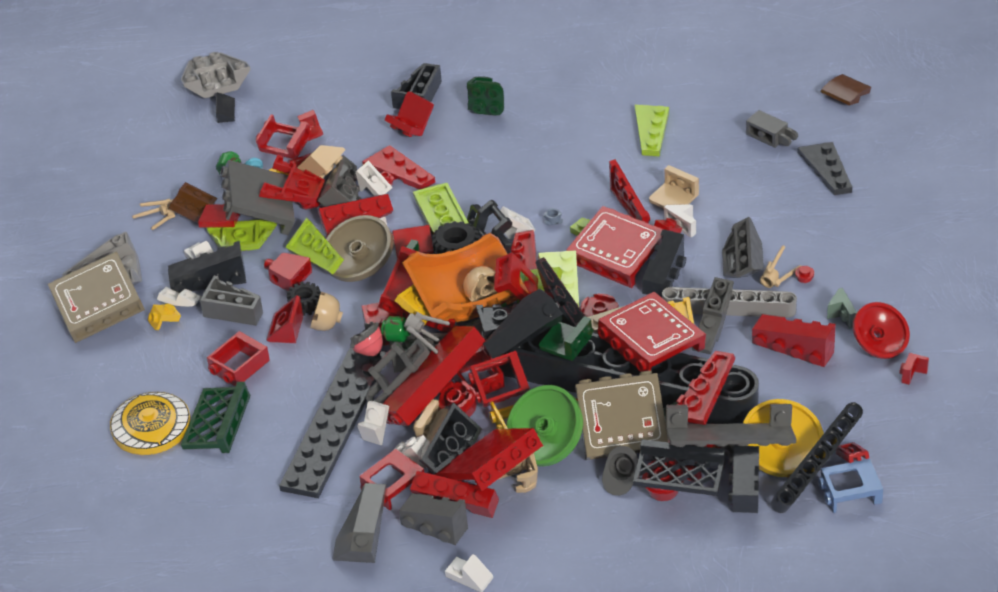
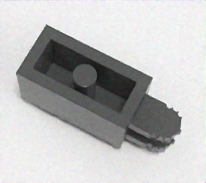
M758 110L746 120V135L774 148L779 144L789 146L792 140L794 141L798 138V132L789 128L787 122Z

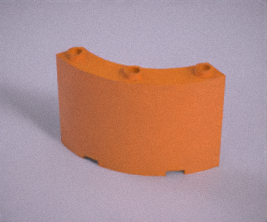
M491 233L483 235L478 241L455 251H447L442 254H425L417 251L409 255L408 259L402 262L430 316L444 321L455 319L456 322L478 318L476 305H483V308H492L493 305H502L505 302L509 305L518 300L509 289L475 302H471L464 293V279L472 269L486 266L495 270L496 259L507 255L499 238ZM520 277V286L529 293Z

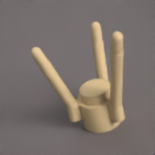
M173 199L140 203L141 207L160 206L159 208L135 214L132 218L160 211L166 217L151 227L154 230L169 219L175 218L176 212L168 209Z
M784 245L781 246L773 262H768L763 275L760 277L761 284L767 288H772L774 285L778 287L781 282L793 275L795 270L801 266H797L779 279V273L774 267L785 249Z

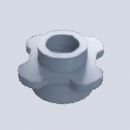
M555 208L548 209L544 213V218H546L545 224H561L563 222L561 218L562 213Z

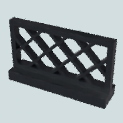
M642 439L633 486L718 496L721 476L725 467V449L694 445L676 447L669 442ZM648 460L655 462L647 466L643 461ZM671 461L676 465L667 468L664 463ZM689 465L697 467L689 471L685 466ZM660 466L664 471L656 475L652 470ZM706 468H714L718 470L709 473L706 470ZM681 469L684 474L676 477L673 472ZM701 471L705 477L698 480L694 475ZM645 473H648L651 476V478L647 480L639 479V477ZM667 475L672 479L669 482H662L660 480ZM687 478H690L693 481V483L690 485H685L682 483V481ZM710 480L714 484V488L704 487L702 484Z

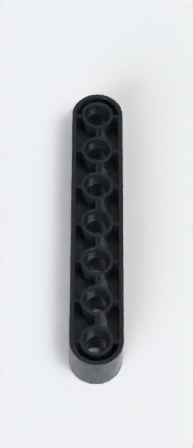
M550 329L509 352H517L527 382L558 386L576 393V384H579L581 380L590 379L591 382H597L602 377L619 379V376L623 374H632L633 377L640 376L641 373L637 367L630 361H627L623 355L614 350L609 343L595 333L592 334L590 340L573 361L539 349V343ZM482 330V337L487 340L490 336L485 337ZM483 346L485 353L490 357L489 353ZM678 353L651 368L652 374H658L663 408L676 402L681 394L685 395L690 388L689 384L693 379L698 378L701 374V368L708 359ZM510 362L499 366L504 376L516 379ZM732 366L706 424H743L747 414L759 404V380L754 372L742 366Z

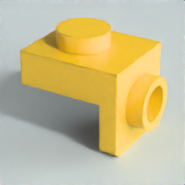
M153 304L148 315V322L155 330H160L163 321L179 322L181 314L171 304Z

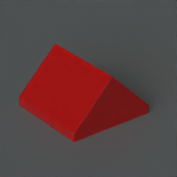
M430 225L392 231L397 259L401 247L407 246L411 239L419 242V252L434 254Z
M298 295L274 313L266 339L268 342L296 343L303 320L301 300Z

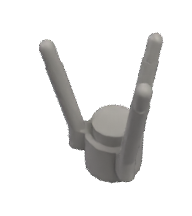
M419 312L416 315L411 313L404 324V327L407 328L406 331L412 333L437 354L438 350L419 334L421 332L436 342L440 341L439 338L423 329L425 322L422 319L444 325H450V323L425 316Z

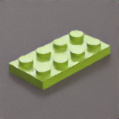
M447 182L413 191V197L427 225H430L432 235L439 226H444L445 223H452L454 221L468 223Z

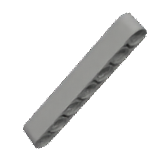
M668 287L663 290L662 298L666 302L674 301L677 303L683 301V298L689 297L692 314H704L703 307L710 289ZM732 289L726 315L761 317L764 314L790 318L796 314L797 296L787 291Z

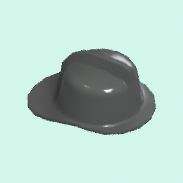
M618 446L609 453L602 476L603 486L608 493L620 496L626 494L632 488L638 463L637 454L633 449L627 446Z

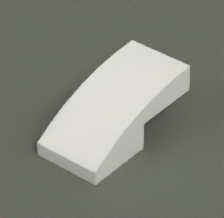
M165 287L159 293L157 300L175 306L189 307L196 305L202 296L187 289L178 293Z

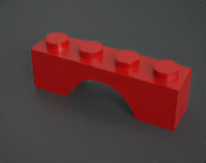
M416 471L410 487V491L414 494L430 495L437 500H442L443 497L449 498L453 502H458L459 499L465 500L466 509L470 510L473 514L493 518L499 502L495 489L486 488L480 491L477 485L421 471Z

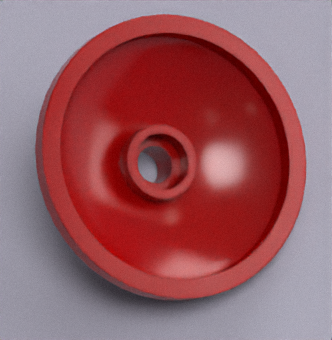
M872 302L863 306L854 317V336L858 344L868 354L877 358L890 359L898 356L907 347L910 338L909 326L904 316L893 306L882 302Z

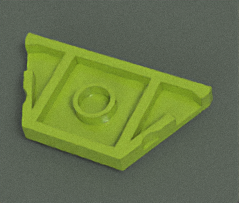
M263 219L237 221L235 227H211L206 229L219 248L223 246L227 248L233 246L234 242L240 241L242 251L256 250L261 248L276 228L277 223Z

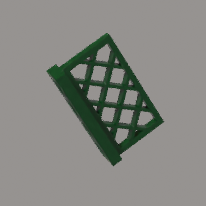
M237 382L236 387L203 388L181 443L182 449L220 448L222 453H230L251 396L245 382ZM228 394H233L230 398L224 399ZM207 395H216L208 401L206 400ZM219 400L222 401V403L213 408L212 404ZM209 407V411L202 415L200 414L201 411ZM227 407V410H226V411H224V412L221 413V414L218 413V411H220V410H222L223 408ZM214 414L217 416V417L213 418L212 420H210L209 422L206 420L207 418H209L210 416H212V415H214ZM202 421L205 423L201 427L195 429V426L201 423ZM222 421L220 426L216 427L215 429L212 427L213 425ZM207 429H210V430H211L210 432H208V433L205 434L204 436L201 435V433L204 432L205 430H207ZM213 436H217L215 441L207 442ZM194 437H199V439H197L196 441L189 442Z

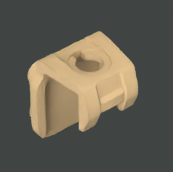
M534 453L499 478L502 479L527 470L526 473L516 476V480L522 482V485L516 486V493H526L536 487L538 468Z

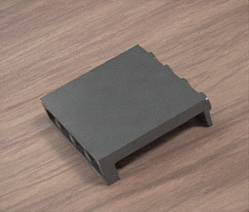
M228 160L226 166H223L220 172L222 177L221 188L224 191L222 199L225 202L223 211L226 214V220H229L232 212L279 223L281 234L289 235L295 223L293 202L259 197L264 182L283 188L288 175Z

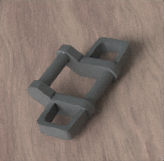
M417 339L406 351L397 342L391 345L392 348L375 366L368 370L377 382L367 391L365 397L367 402L375 401L383 404L412 372L415 373L430 354L423 342ZM421 348V352L413 360L412 356ZM398 354L407 367L390 384L380 371ZM382 389L384 392L373 400L374 396Z

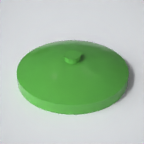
M543 385L529 390L518 399L509 414L507 428L535 429L543 446L534 452L537 466L544 467L562 461L574 450L581 437L583 416L578 401L572 394L558 386Z

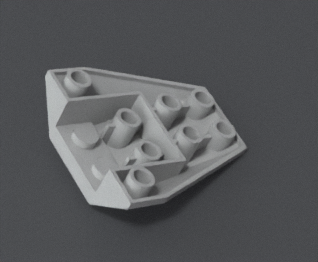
M212 52L209 56H196L193 60L188 61L181 77V82L187 89L203 98L216 96L217 92L224 94L238 90L251 69L246 61L224 53Z
M127 232L109 239L62 274V277L117 251L132 284L136 285L142 282L139 257Z

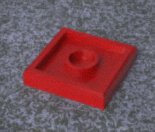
M224 204L206 205L198 224L200 228L235 227L240 214L232 212L230 219L226 220V214L223 211Z

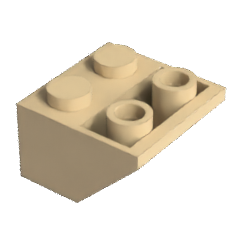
M320 145L297 168L302 171L308 170L323 178L342 160L343 157L341 155L345 149L343 147Z

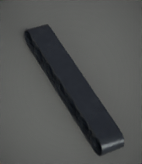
M855 402L848 403L772 498L771 506L774 511L785 513L797 500L862 417L863 409L859 404Z

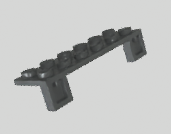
M770 404L769 423L706 425L688 424L687 405H666V432L670 444L676 447H684L685 445L704 447L707 444H715L717 446H727L728 444H737L738 446L779 444L788 446L795 444L797 440L791 427V404Z

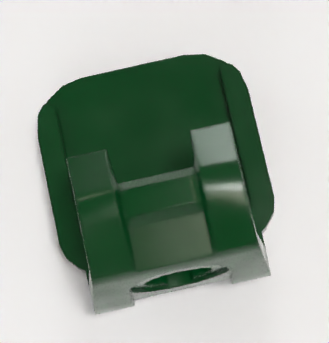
M476 76L467 82L468 110H473L477 114L495 116L503 113L504 90L500 83L493 82V78Z

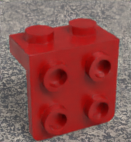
M408 91L398 116L387 114L384 121L390 123V127L393 129L403 130L402 133L406 136H422L434 104Z

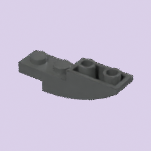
M715 277L703 307L704 314L698 327L706 334L705 349L700 351L701 353L711 355L715 342L719 340L728 311L734 281Z

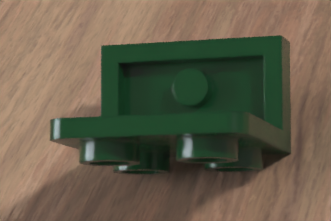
M584 316L576 327L562 322L556 324L541 340L539 349L573 361L592 337L591 318Z

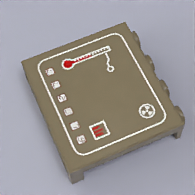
M117 251L48 283L49 289L75 343L145 310Z
M644 371L640 373V376L632 377V374H623L619 376V379L602 377L597 382H591L590 379L581 380L579 384H576L575 391L583 416L582 432L586 460L606 458L618 446H627L633 449L635 453H640L642 439L668 442L657 373L652 374V371Z

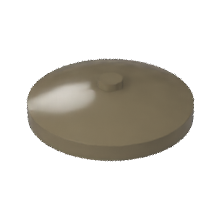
M362 215L350 218L335 227L326 239L344 261L334 275H330L340 281L355 282L366 279L378 272L388 261L394 244L393 235L386 223L377 217Z

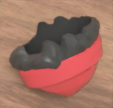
M372 321L370 324L366 323L364 325L365 330L350 338V347L354 352L366 356H375L381 351L383 345L381 329L378 322L374 323Z

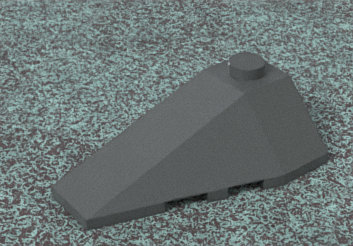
M342 155V160L336 164L320 192L318 201L322 207L361 200V197L358 196L360 188L356 183L357 166L344 155Z
M365 483L335 540L333 561L375 563L386 484Z

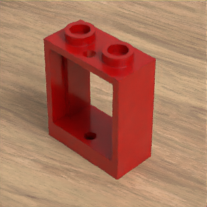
M241 331L237 332L207 357L210 373L219 376L226 383H231L236 386L237 382H245L270 361L267 346ZM240 351L250 356L235 371L224 365Z
M483 345L452 378L455 383L467 382L461 373L469 371L470 366L492 359L485 353ZM499 366L488 369L487 372L490 376L480 380L485 395L505 387L504 375ZM475 384L471 385V386L474 388L475 392H476V391H477L476 385H475Z
M516 351L470 366L471 373H468L471 385H476V399L478 404L482 403L483 408L490 406L491 402L496 404L525 394L530 389ZM510 362L519 388L487 399L478 373Z

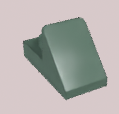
M839 288L828 304L827 319L841 317V320L846 322L850 329L853 328V320L857 311L844 289Z

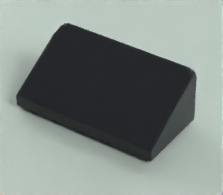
M218 92L216 93L217 123L235 121V98Z

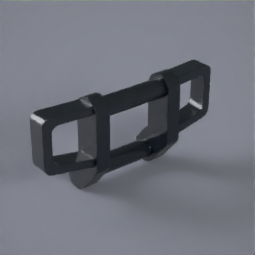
M489 200L482 207L479 204L471 205L467 216L468 223L476 228L481 238L483 235H486L484 230L489 215L493 213L500 222L493 227L491 234L499 238L507 254H509L512 244L504 233L512 227L513 222L510 218L505 217L494 200Z

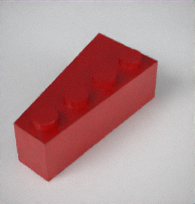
M762 314L752 328V343L825 368L834 354L836 324L821 325L818 321L805 323L802 322V319L790 321L785 317Z

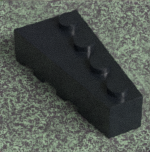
M240 241L234 242L233 246L227 248L225 246L220 247L218 251L210 254L207 252L200 254V257L196 259L188 258L168 265L170 288L178 293H181L184 289L190 291L207 289L214 275L219 277V280L225 283L231 282L233 285L247 283Z

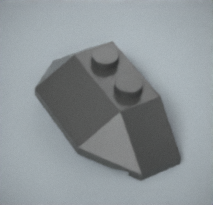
M747 217L732 226V232L722 249L723 276L725 278L748 277L764 269L762 241L751 218Z

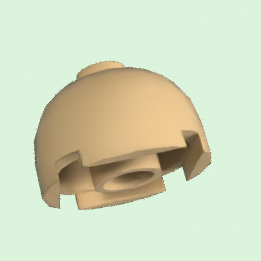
M480 266L472 269L464 279L463 288L465 295L471 302L479 301L498 293L494 290L495 270L486 266Z
M321 291L310 328L318 331H328L334 327L336 322L340 323L343 312L340 311V303L334 296Z

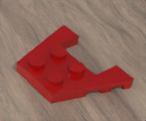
M277 155L272 169L288 173L289 176L283 188L264 182L259 197L316 204L325 179L308 170L302 171L296 168L297 164L293 162L287 163L283 161L284 157Z

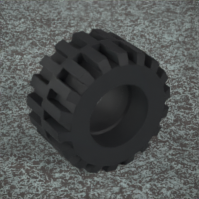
M461 221L445 223L444 226H439L432 235L434 254L455 251L479 240V233L469 223L465 224Z

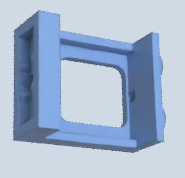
M870 459L821 468V477L818 478V484L820 489L824 490L826 504L831 506L833 513H836L837 503L870 496L874 505L883 502V487ZM856 471L863 485L841 491L834 489L829 477L833 474Z

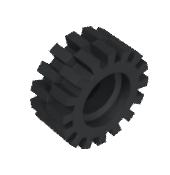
M300 282V285L296 283L294 288L291 286L289 288L290 291H287V301L289 302L296 295L300 299L308 298L301 300L303 316H306V313L312 315V311L315 312L321 293L319 286H316L315 283L310 285V282H306V284Z

